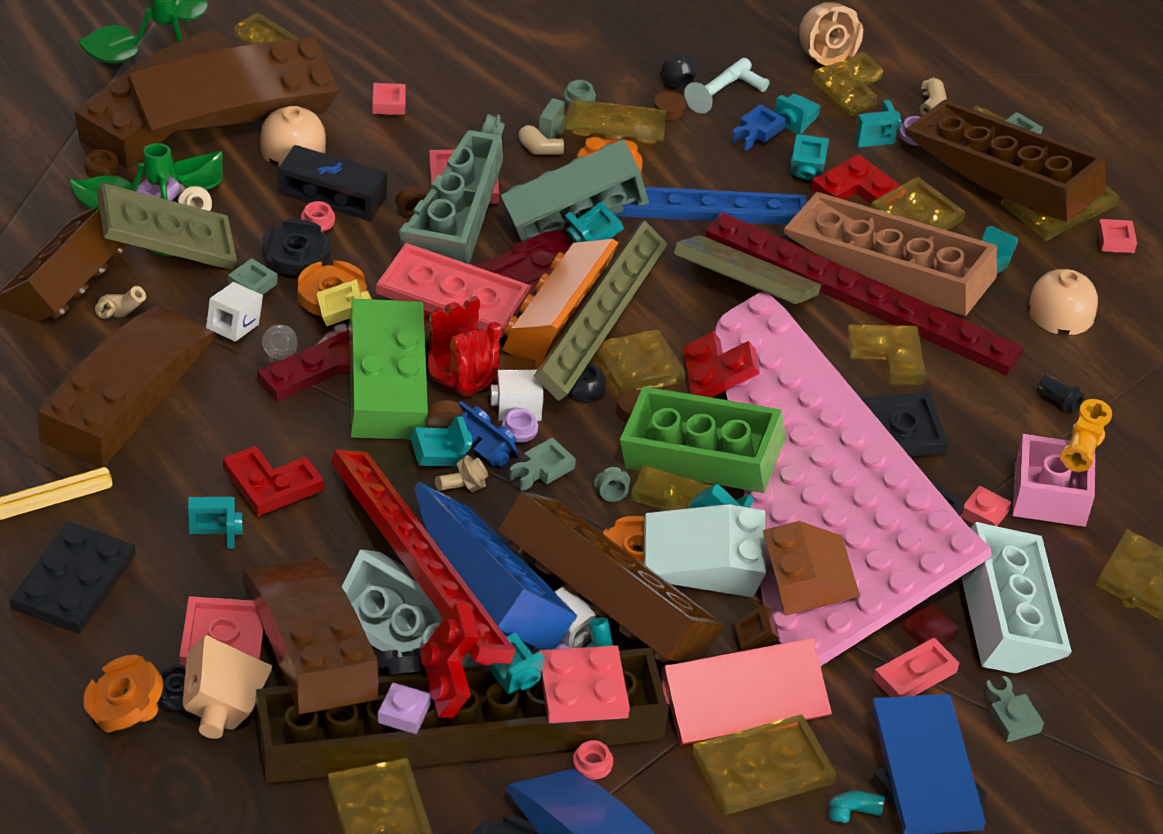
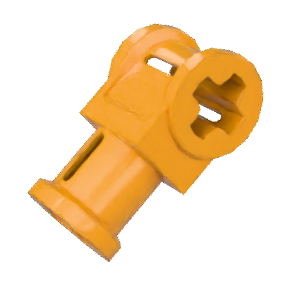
M1088 399L1080 405V417L1073 426L1070 443L1060 453V460L1066 468L1072 471L1082 472L1089 470L1093 464L1092 455L1096 447L1105 438L1104 426L1111 421L1112 410L1107 403L1098 399Z

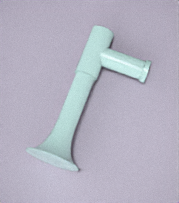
M742 58L705 86L697 82L687 85L684 90V97L686 103L693 111L706 113L712 107V96L736 79L740 78L761 92L767 89L770 81L750 71L751 62L747 58Z

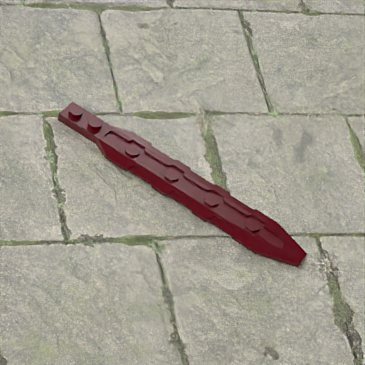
M566 229L544 232L514 245L507 252L482 263L475 262L471 265L531 285V294L537 293L534 290L544 273L550 275L553 272L550 270V267L558 253L566 254L574 241L570 238ZM615 235V236L612 237L611 239H614V240L617 241V238H618V237ZM425 310L424 328L430 323L429 315L431 313ZM349 319L332 326L318 344L258 370L257 381L276 402H279L336 375L349 374Z

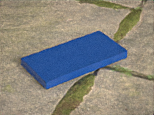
M951 695L873 698L871 708L903 834L983 830L986 821Z

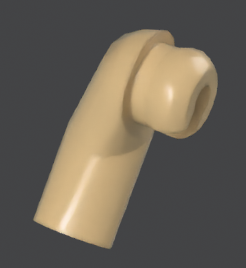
M530 125L524 126L519 131L518 137L520 142L533 155L564 154L563 139H547L537 128Z

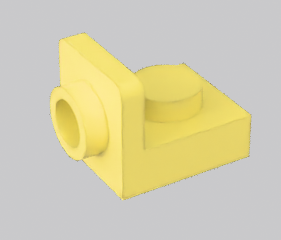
M357 279L317 292L322 318L326 326L350 319L352 299H372L368 290L362 292Z

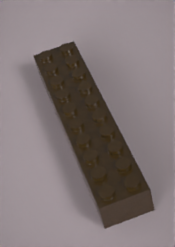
M652 648L619 651L630 707L629 717L625 719L548 723L541 678L532 687L526 690L519 688L508 695L486 665L463 667L471 695L453 718L438 717L435 702L431 698L430 706L417 734L378 723V712L392 683L430 694V684L426 671L378 676V700L303 714L298 713L288 686L256 689V722L265 783L578 749L584 742L591 740L602 742L606 746L661 740L665 736L668 706Z

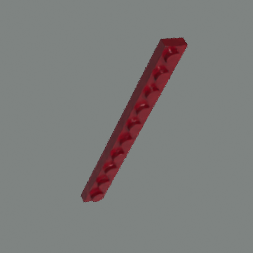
M722 212L706 229V238L821 284L819 292L1005 376L1009 374L1022 356L1024 346L726 213Z

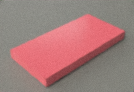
M405 243L376 283V294L396 301L423 302L424 310L428 312H433L438 307L446 312L445 307L447 304L456 302L463 306L467 299L477 296L480 300L477 329L483 327L486 330L490 323L496 321L501 325V337H503V332L513 316L517 317L524 300L529 294L531 295L532 286Z
M813 638L673 664L662 668L680 746L828 717L832 714Z

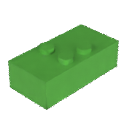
M352 299L349 319L351 437L411 440L410 435L415 427L426 428L428 403L423 302Z
M643 386L620 438V444L626 469L710 484L717 483L721 486L765 493L784 445L786 435L782 409Z

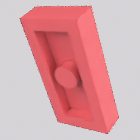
M932 638L875 669L873 680L890 697L915 696L957 673L959 662L935 638Z

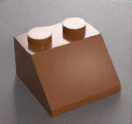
M802 521L763 530L785 616L860 597L842 535Z

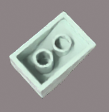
M727 504L646 513L644 516L643 564L670 584L753 597L766 574V543L763 530H765V510Z

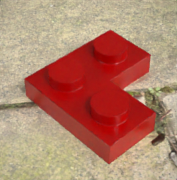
M859 154L813 178L811 190L815 193L819 192L843 200L858 194L880 211L901 200L905 189Z
M713 331L683 346L692 395L712 398L760 374L756 349L749 341L723 353L721 340Z
M253 446L223 458L224 471L257 516L324 491V479L307 457L273 469L259 449Z
M456 603L420 650L421 662L426 669L430 684V695L435 702L438 717L453 718L471 695L462 660L480 637L470 604Z

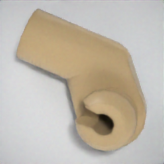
M930 78L922 83L921 89L927 90L923 95L929 97L920 106V112L924 115L944 99L947 100L943 82L939 79Z
M134 286L125 294H107L98 300V303L95 305V312L102 319H109L111 316L125 317L145 301L146 293L141 287Z

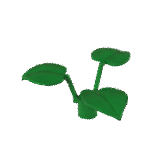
M151 0V8L145 9V16L136 36L126 27L110 25L99 28L88 36L78 39L79 45L88 55L102 62L122 63L129 61L138 54V48L135 44L142 40L150 18H153L159 25H169L172 23L176 40L179 42L183 39L178 19L181 21H191L200 18L207 11V0Z
M153 143L144 148V163H138V171L132 185L128 180L119 176H99L83 180L71 178L70 185L76 199L82 205L91 209L99 205L97 190L101 183L136 192L144 174L149 183L160 185L161 198L168 200L166 182L170 177L174 178L179 184L181 183L185 188L199 186L206 190L217 186L223 178L222 151L173 163L170 147L161 143ZM150 250L151 252H153V253H155V254H158V255H162V256H174V255H170V254H166V253H162V252Z

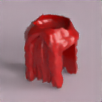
M477 296L467 299L463 306L456 302L447 304L445 307L446 312L440 307L435 308L429 315L431 323L429 326V344L431 348L427 357L428 373L433 381L442 384L448 391L468 398L490 388L495 381L500 358L499 339L501 337V325L495 321L490 323L486 330L483 327L477 330L478 312L480 309V300Z

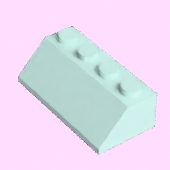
M975 522L971 529L990 546L992 557L962 575L961 578L982 667L1019 673L1068 657L1072 651L1042 536Z
M360 549L342 588L348 596L370 644L381 651L398 650L399 657H402L401 652L423 647L444 618L407 567L380 552ZM469 653L462 660L463 667L481 665L475 662Z

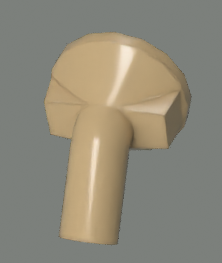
M180 184L183 191L176 196L178 203L208 211L211 210L212 199L205 189L199 186L185 188Z
M466 455L456 463L459 473L437 476L435 478V486L439 491L467 486L468 490L474 492L486 487L485 478L488 477V472L479 458L473 460L469 455Z

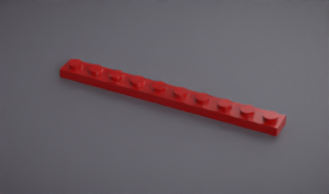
M334 449L331 464L434 604L440 615L445 618L456 603L470 604L480 637L468 652L472 659L482 665H493L494 663L511 664L516 651L368 452Z

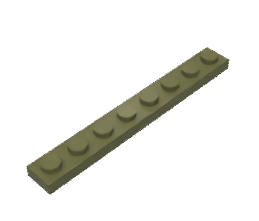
M645 220L635 227L533 375L558 401L569 393L668 245Z

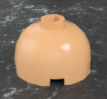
M824 2L811 8L804 15L799 29L803 50L811 59L827 67L843 64L840 61L845 60L848 56L853 57L862 42L863 26L858 21L856 16L858 14L854 10L836 2Z
M299 106L279 108L272 112L262 125L260 152L268 162L269 158L277 161L278 167L294 145L325 153L326 134L324 126L318 116L308 109Z
M1055 269L1044 274L1035 283L1028 304L1030 306L1029 314L1038 326L1049 332L1057 334L1058 329L1070 330L1069 335H1076L1087 331L1093 325L1098 307V295L1093 283L1085 275L1070 269Z

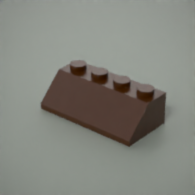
M99 205L70 219L0 289V307L36 323L48 317L55 320L68 310L67 302L71 298L79 297L89 288L86 282L90 278H96L109 267L106 261L110 257L113 259L120 255L128 245L104 238Z

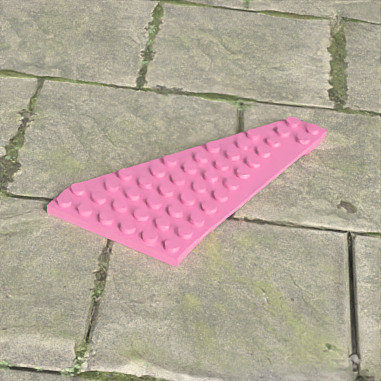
M761 291L726 312L720 318L716 326V335L721 340L723 353L749 341L756 349L760 370L759 375L726 390L728 401L782 409L786 439L765 493L744 490V495L750 494L754 498L750 508L765 510V529L802 521L842 535L860 597L785 616L766 547V574L760 586L763 603L772 610L780 639L774 643L779 645L813 638L819 664L822 666L991 558V548L962 520L792 316L769 293Z

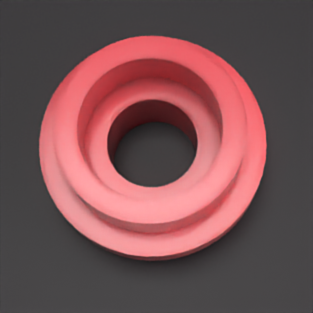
M315 201L306 205L305 210L301 214V219L321 226V232L333 227L335 214L327 203Z
M595 740L584 742L573 755L574 769L588 779L603 778L612 770L613 756L608 747L602 742Z

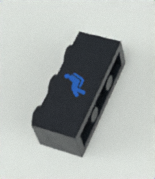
M294 145L278 168V194L307 203L315 201L325 202L330 205L333 211L371 222L387 198V172Z

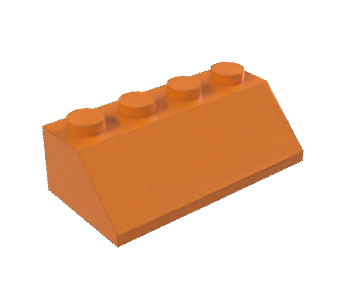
M614 239L573 243L566 254L559 252L550 267V270L553 272L550 275L546 273L542 275L534 290L537 294L535 296L529 294L519 310L521 316L519 318L513 316L507 324L503 334L508 337L502 350L515 357L535 360V369L538 370L606 271L619 242Z

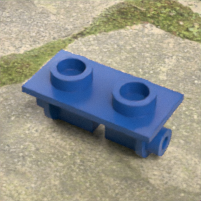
M459 402L463 410L462 415L467 430L470 431L472 436L471 447L479 438L481 439L474 448L477 454L492 466L498 465L500 467L507 464L510 452L517 458L521 456L514 444L517 440L516 437L506 427L500 425L496 428L490 423V417L481 408L474 406L471 409L464 402Z

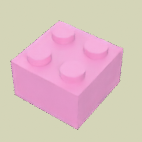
M1023 434L1015 461L1013 516L1086 527L1095 497V452L1092 455L1093 464L1090 469L1076 472L1066 468L1060 460V453L1065 446L1069 445V440Z

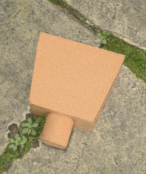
M205 635L187 654L183 695L185 710L202 717L199 732L205 737L216 739L223 735L224 728L234 730L244 721L256 703V689L264 687L272 666Z

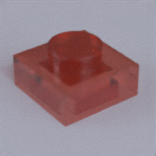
M935 604L906 618L903 630L918 645L932 638H935L941 645H944L957 637L959 629Z

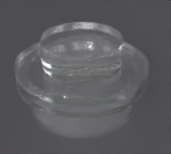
M273 325L264 333L262 345L269 356L283 360L295 353L298 347V339L293 329L289 326Z

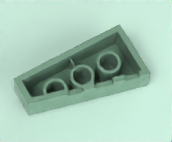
M473 130L467 131L448 159L447 167L443 173L437 175L432 182L430 192L424 200L419 201L408 223L405 222L399 230L401 249L405 243L467 264L470 263L503 163L502 138L500 135Z
M624 139L616 143L606 144L599 151L585 157L575 158L568 165L554 171L544 172L539 178L526 184L516 185L509 189L508 192L501 194L507 213L521 242L544 232L562 230L565 227V223H568L565 218L568 212H571L579 219L601 201L613 214L623 212L624 208L622 205L636 202L638 207L649 204L641 172Z

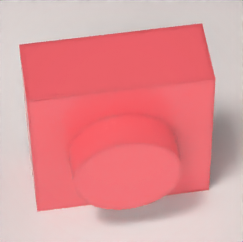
M373 83V114L405 115V84Z
M1100 219L1097 230L1101 251L1135 253L1137 239L1133 221Z
M979 485L965 502L964 511L960 517L973 524L979 522L998 526L1008 514L1011 501Z

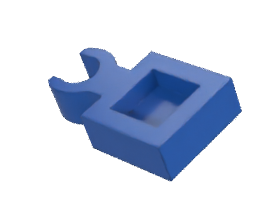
M759 104L741 118L740 126L733 130L732 143H735L738 139H744V150L750 149L756 139L766 143L784 129L786 118Z

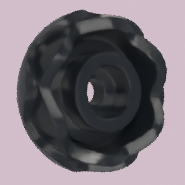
M677 54L672 61H665L663 63L660 77L668 86L674 88L684 87L695 79L698 64L691 55Z
M588 363L569 391V398L592 403L597 398L602 397L607 385V380L602 370Z
M176 664L159 671L163 679V690L158 703L166 709H185L183 706L186 667L184 665Z

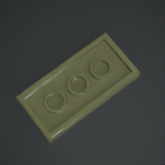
M105 183L100 184L97 190L104 238L233 270L237 263L227 215Z
M701 235L678 241L674 250L675 255L793 304H798L818 296L821 284Z

